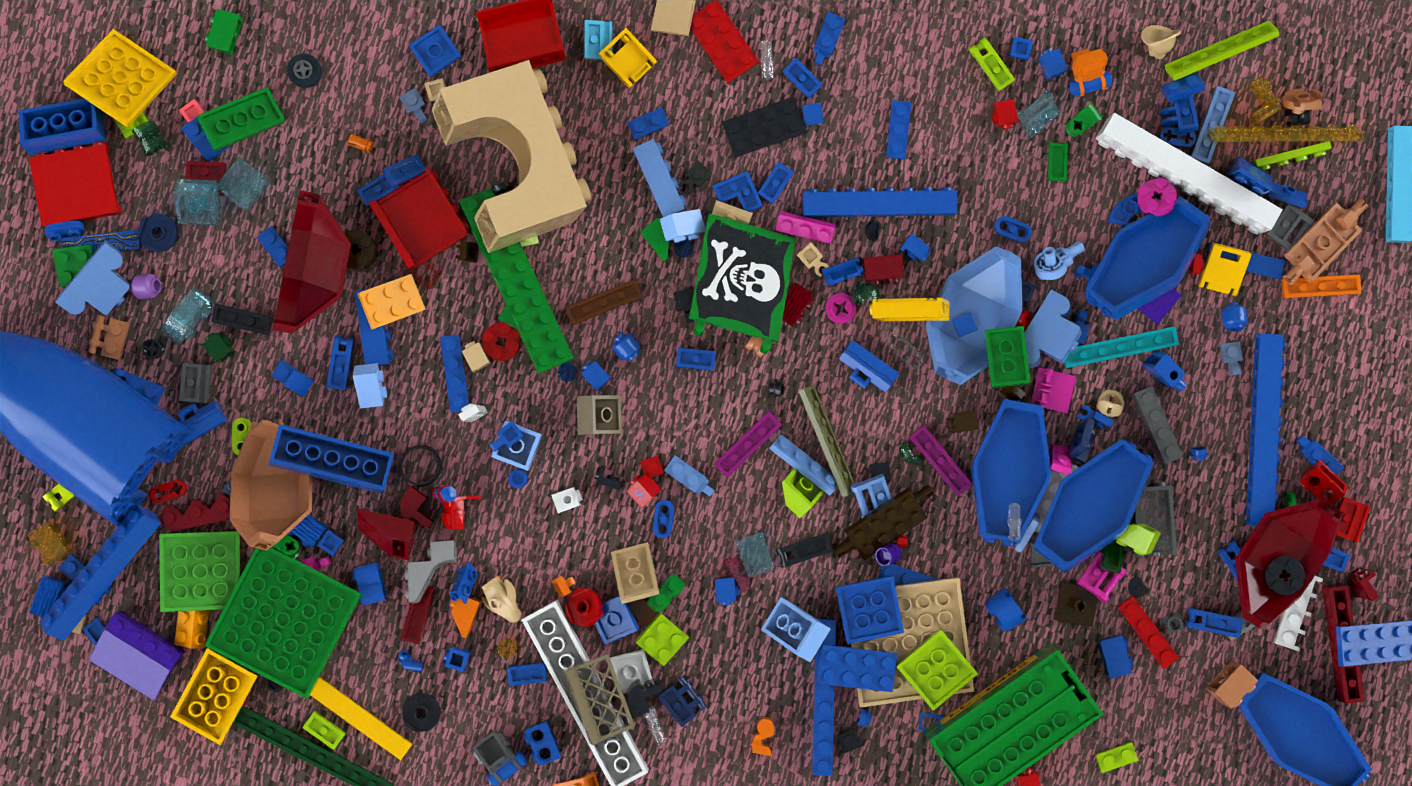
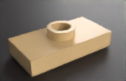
M717 200L712 212L713 215L748 225L753 214Z

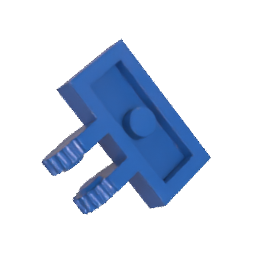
M1192 95L1173 101L1172 107L1159 110L1161 117H1169L1161 121L1163 127H1172L1177 124L1179 133L1199 130Z

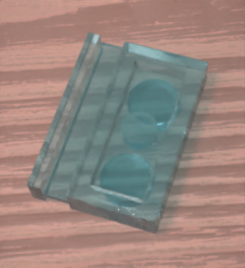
M763 532L736 540L748 578L775 569Z

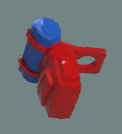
M438 485L432 490V496L437 501L443 503L444 513L441 514L443 525L448 530L464 529V499H482V496H456V490L450 485Z

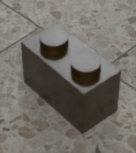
M977 410L949 414V418H946L947 429H951V433L979 430Z

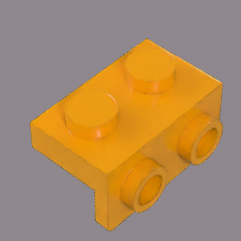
M209 610L178 611L174 645L186 648H204Z

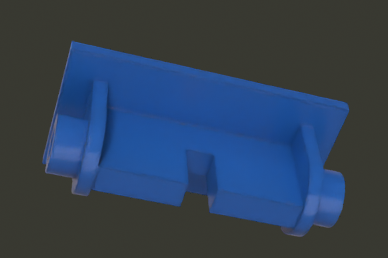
M858 257L822 269L826 286H834L835 283L855 276H861L864 273Z
M467 562L466 566H462L458 570L455 582L459 584H453L452 590L449 593L450 599L453 601L461 599L464 604L468 601L478 575L470 562Z

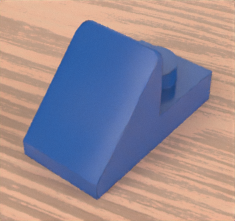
M284 360L280 361L271 375L283 383L285 387L303 397L314 382L313 379Z

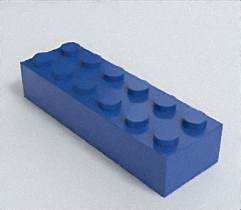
M279 424L269 459V466L383 494L394 453Z

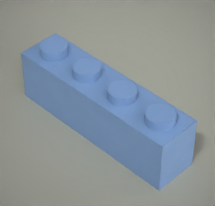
M654 139L634 147L633 152L662 216L666 217L670 214L684 212V206L687 205L683 195L679 196L676 190L679 186L675 177H670L668 171L671 168L668 161H663L661 154L663 150L660 143H655Z

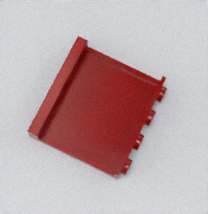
M520 0L476 12L489 73L529 60L532 68L566 60L552 0Z
M104 142L92 143L91 147L75 146L70 151L59 149L55 150L54 154L38 153L35 154V157L29 158L41 226L46 227L50 224L74 220L87 221L122 214V208L117 202L108 153L110 146L104 144Z
M428 167L425 168L426 172L387 196L369 203L411 271L470 235L467 231L470 227L466 220H461L458 216V213H460L455 203L451 204L448 200L450 194L445 187L441 188L438 184L440 178L435 170L431 172Z

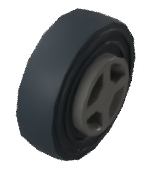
M298 54L289 61L287 75L295 86L310 88L320 81L322 67L314 56Z

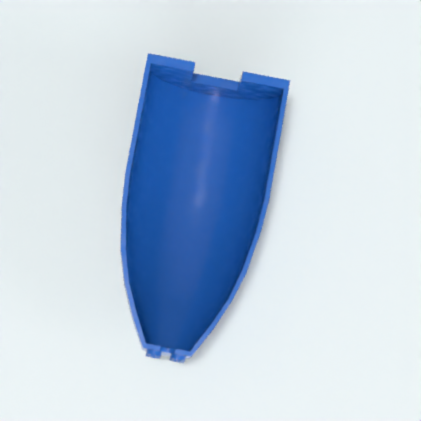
M0 330V433L35 467L110 523L119 526L128 516V513L137 504L140 505L148 495L143 490L137 489L155 463H170L192 431L117 375L79 353L42 338Z

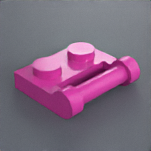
M1099 551L1077 583L1095 595L1098 600L1107 603L1110 593L1127 571L1121 567V572L1119 574L1114 573L1103 591L1098 589L1109 571L1100 569L1102 553Z

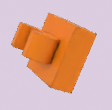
M560 576L551 581L560 598L571 593L569 587L575 584L573 577L564 580L563 576Z

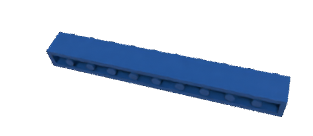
M1255 334L1246 525L1257 526L1265 513L1275 511V504L1278 502L1276 485L1279 482L1277 466L1280 463V456L1277 453L1278 446L1281 443V437L1278 433L1279 427L1282 424V418L1279 416L1283 404L1280 392L1284 385L1281 372L1285 365L1282 352L1285 350L1286 345L1283 335Z

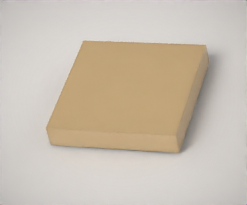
M657 0L651 30L660 33L689 36L696 0Z

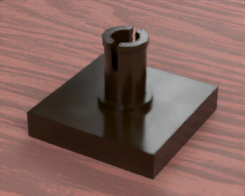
M1060 582L1054 620L1093 627L1097 597L1080 585Z

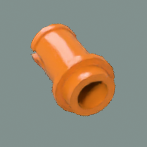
M351 134L348 139L349 146L361 149L363 153H370L374 146V142L370 138L364 139Z

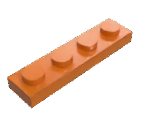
M1360 275L1317 277L1310 283L1305 278H1298L1293 285L1286 282L1288 279H1281L1283 298L1361 294Z

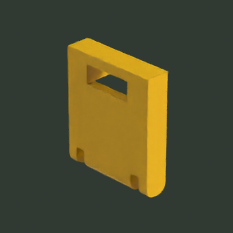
M627 28L598 54L628 88L633 85L629 78L632 82L636 83L651 68L647 62L648 60L653 65L657 63L656 59ZM621 39L625 45L614 55L609 49Z
M1213 242L1198 286L1203 288L1206 281V289L1229 294L1232 288V295L1237 296L1252 254L1245 250ZM1222 251L1237 254V261L1220 257Z

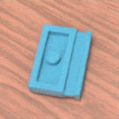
M585 20L583 59L602 61L598 54L612 41V22Z

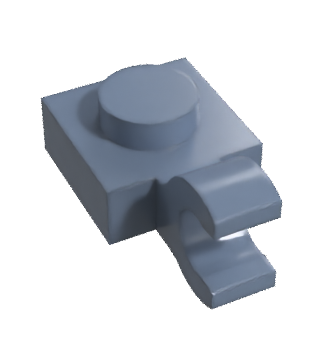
M416 88L399 97L409 115L414 112L420 123L427 120L421 109L426 105Z
M1240 341L1220 344L1222 363H1228L1230 376L1241 374L1238 361L1243 360Z

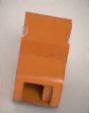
M762 717L757 722L758 732L754 733L751 741L752 753L771 756L769 745L762 744V740L773 736L774 724L770 718Z

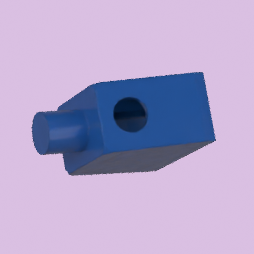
M1153 351L1141 365L1163 386L1174 387L1180 392L1187 385L1182 379L1185 372L1166 353Z

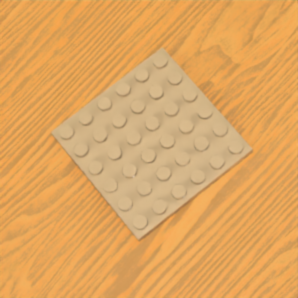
M959 577L895 585L904 633L851 644V648L897 653L896 664H898L936 631L941 629L970 663ZM897 667L895 670L893 692L857 688L859 707L923 699ZM973 679L954 694L974 692Z

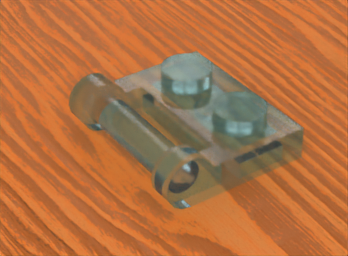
M1047 89L1039 99L1027 109L1021 110L1017 114L1026 134L1030 138L1060 114L1053 100L1054 96Z

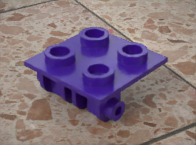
M1172 289L1138 309L1158 325L1182 295L1175 289Z

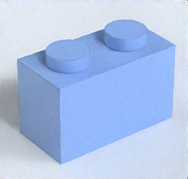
M700 209L674 213L660 219L666 241L674 240L675 243L686 240L685 238L687 237L689 240L699 238L700 233L705 232Z
M378 363L354 366L353 379L360 408L383 406L384 398H387V389L382 386L384 381L383 371L379 370Z

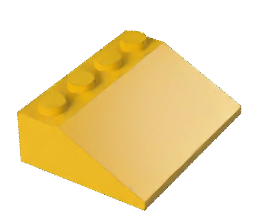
M207 648L170 717L221 745L258 675L239 663Z

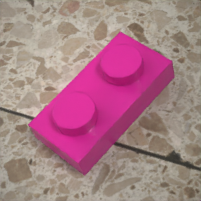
M1053 444L1050 450V469L1069 475L1072 469L1071 457L1068 456L1070 449L1063 445Z

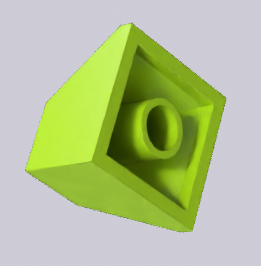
M795 468L782 482L786 506L799 518L809 511L824 493L822 489Z

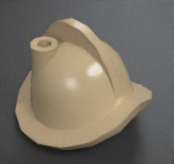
M1151 25L1142 30L1141 38L1148 45L1149 55L1154 56L1156 59H1162L1173 48L1176 36L1180 35L1181 31L1178 29L1171 30L1159 25Z

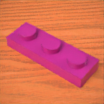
M780 211L775 230L831 244L836 224Z

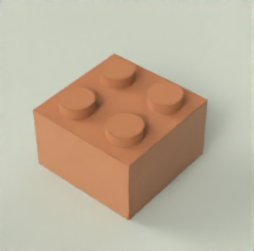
M1231 660L1205 689L1221 704L1232 709L1241 704L1242 698L1246 693H1250L1255 689V684L1258 680L1243 665Z

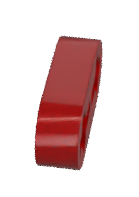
M174 480L156 486L151 490L150 498L155 503H164L182 497L187 492V485L182 480ZM176 483L178 486L182 485L180 494L177 491H170V489L176 487ZM158 489L160 492L167 491V494L162 496V500L155 497Z

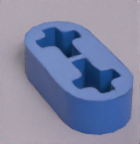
M1172 127L1164 128L1158 135L1159 139L1174 147L1189 148L1196 141L1194 132L1179 133L1178 128ZM1168 131L1169 135L1176 137L1166 141V137H1163V135ZM1188 134V138H1191V141L1185 144V140L1179 139V137H1184Z

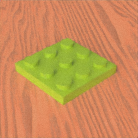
M941 629L896 664V667L933 711L978 675Z

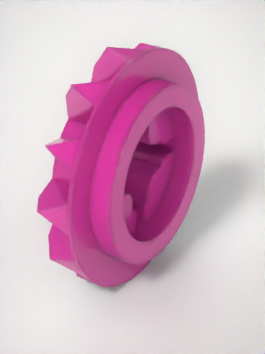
M845 293L834 294L828 299L825 306L829 319L838 324L849 322L856 313L855 301ZM846 302L844 309L848 314L840 312L835 315L837 307H835L834 303L841 305Z

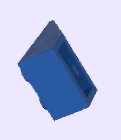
M1237 157L1232 161L1224 175L1258 196L1268 193L1273 189L1272 176L1241 157Z

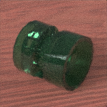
M153 120L144 122L132 130L136 141L141 142L140 148L145 156H152L160 149H165L168 145L163 135L159 134L160 130Z

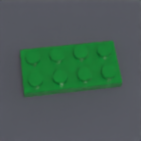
M268 87L197 115V120L214 152L285 123V119Z

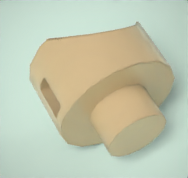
M1106 390L1100 395L1097 402V409L1101 414L1110 419L1121 415L1124 408L1123 396L1115 390Z

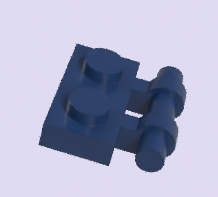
M684 676L677 680L682 686L677 690L672 684L658 695L660 701L681 727L697 715L693 710L696 705L701 711L707 707L703 701L704 698L701 694L698 695L692 687L693 684L687 681ZM685 692H687V694L692 699L690 703H687V701L682 696V694H684Z

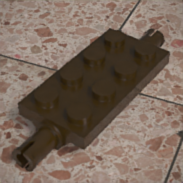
M926 485V487L915 494L907 487L846 528L844 531L848 536L847 540L833 548V550L840 559L854 549L858 551L863 560H866L875 554L879 548L890 544L927 519L921 508V503L934 496L935 493L929 485Z

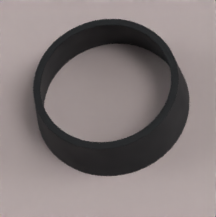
M413 446L402 456L400 462L401 473L405 480L412 485L421 487L430 485L441 473L442 463L440 456L429 446ZM425 449L434 456L437 467L434 476L429 481L414 483L404 475L402 462L405 455L411 450Z

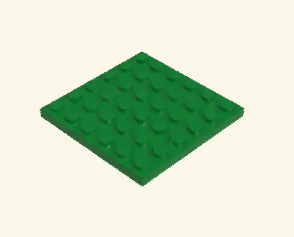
M272 547L267 551L255 548L205 646L308 699L362 593Z

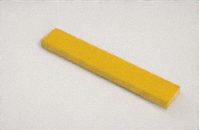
M319 677L311 696L399 760H402L412 746V743Z

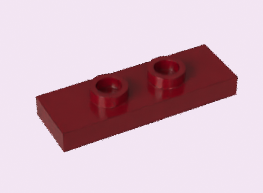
M427 587L419 603H410L400 638L401 641L420 645L435 588Z

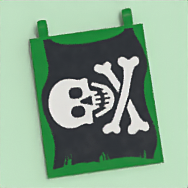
M708 214L689 319L696 321L693 333L700 336L704 331L706 323L763 339L760 352L767 354L771 349V341L779 342L796 238Z

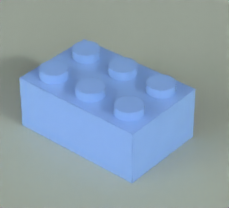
M780 597L761 630L797 656L811 662L829 633L830 628L795 604Z

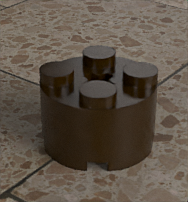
M359 230L345 232L351 242L347 267L359 271L367 269L376 261L378 255V248L374 239ZM357 247L361 249L360 252H353V250L357 249Z

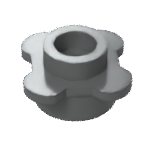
M1179 613L1163 617L1162 622L1165 623L1168 634L1184 630L1185 626L1180 619L1181 615Z

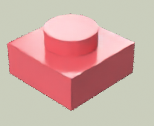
M195 99L179 110L188 123L197 115L205 112Z

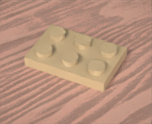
M648 542L611 552L622 604L660 594Z

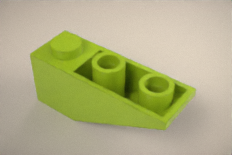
M1129 524L1125 533L1116 539V543L1125 547L1128 545L1133 548L1135 553L1144 556V554L1152 553L1161 532L1146 524Z

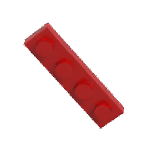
M1133 596L1117 606L1118 610L1162 669H1165L1179 659Z

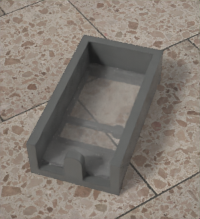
M1154 482V486L1147 487L1146 483L1132 517V523L1146 524L1161 532L1152 553L1144 554V556L1177 555L1172 485H1166V482ZM1135 553V557H1143L1142 555Z

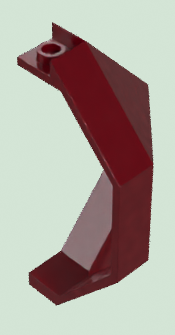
M302 190L299 192L273 325L274 331L293 334L341 297L351 242L320 194Z
M1319 499L1264 514L1235 558L1241 611L1244 619L1259 629L1265 630L1302 596L1331 553L1343 515L1342 511ZM1279 556H1288L1298 560L1304 569L1305 579L1303 587L1290 595H1279L1273 592L1264 581L1265 568L1272 559ZM1282 570V574L1279 577L1286 581L1289 573Z

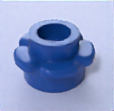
M1192 447L1189 456L1194 461H1203L1205 457L1209 456V453H1207L1206 447Z
M861 709L859 711L861 717L857 718L856 723L864 728L866 725H870L872 714H869L868 709Z

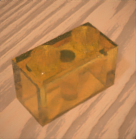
M53 521L44 522L28 534L31 546L38 549L41 553L40 557L46 565H57L74 552Z

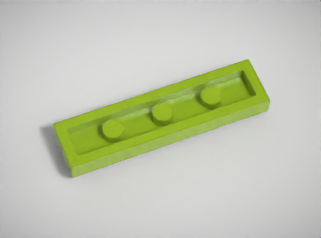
M1330 141L1256 159L1251 164L1264 171L1270 169V165L1277 164L1280 167L1289 164V160L1295 159L1296 162L1307 160V156L1314 154V157L1326 155L1325 151L1332 149Z

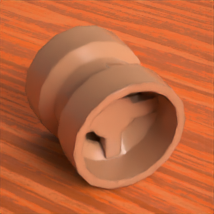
M752 336L745 348L754 350L756 355L761 358L764 354L760 352L763 339Z

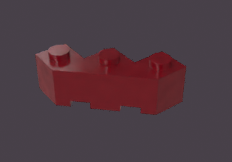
M220 493L213 506H210L200 498L193 499L185 512L174 504H167L158 519L163 526L171 531L230 520V497L225 493Z

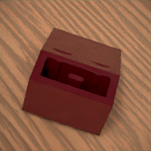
M358 508V530L389 556L409 560L415 541V522L407 518L401 519L390 514H380L369 509L363 510Z

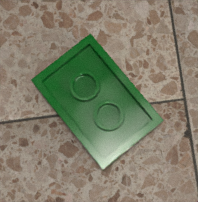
M1024 326L985 330L984 335L991 388L1030 384Z

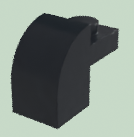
M637 679L629 686L627 706L632 719L650 712L647 697L663 691L660 679L647 680L644 685H641L640 680Z

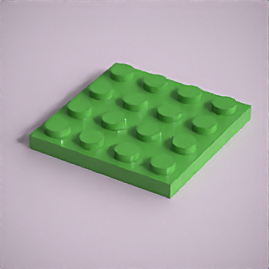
M238 531L159 534L160 612L224 609L240 579V536Z

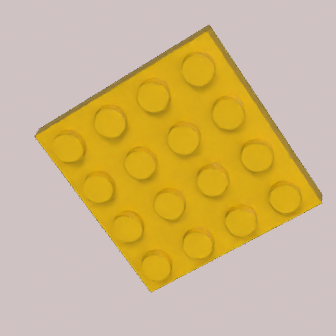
M113 29L63 82L65 86L126 127H129L177 74L170 66Z

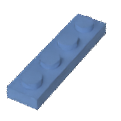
M1220 86L1215 88L1190 155L1192 158L1207 165L1210 163L1236 92Z
M780 434L769 448L829 496L838 486L832 473Z

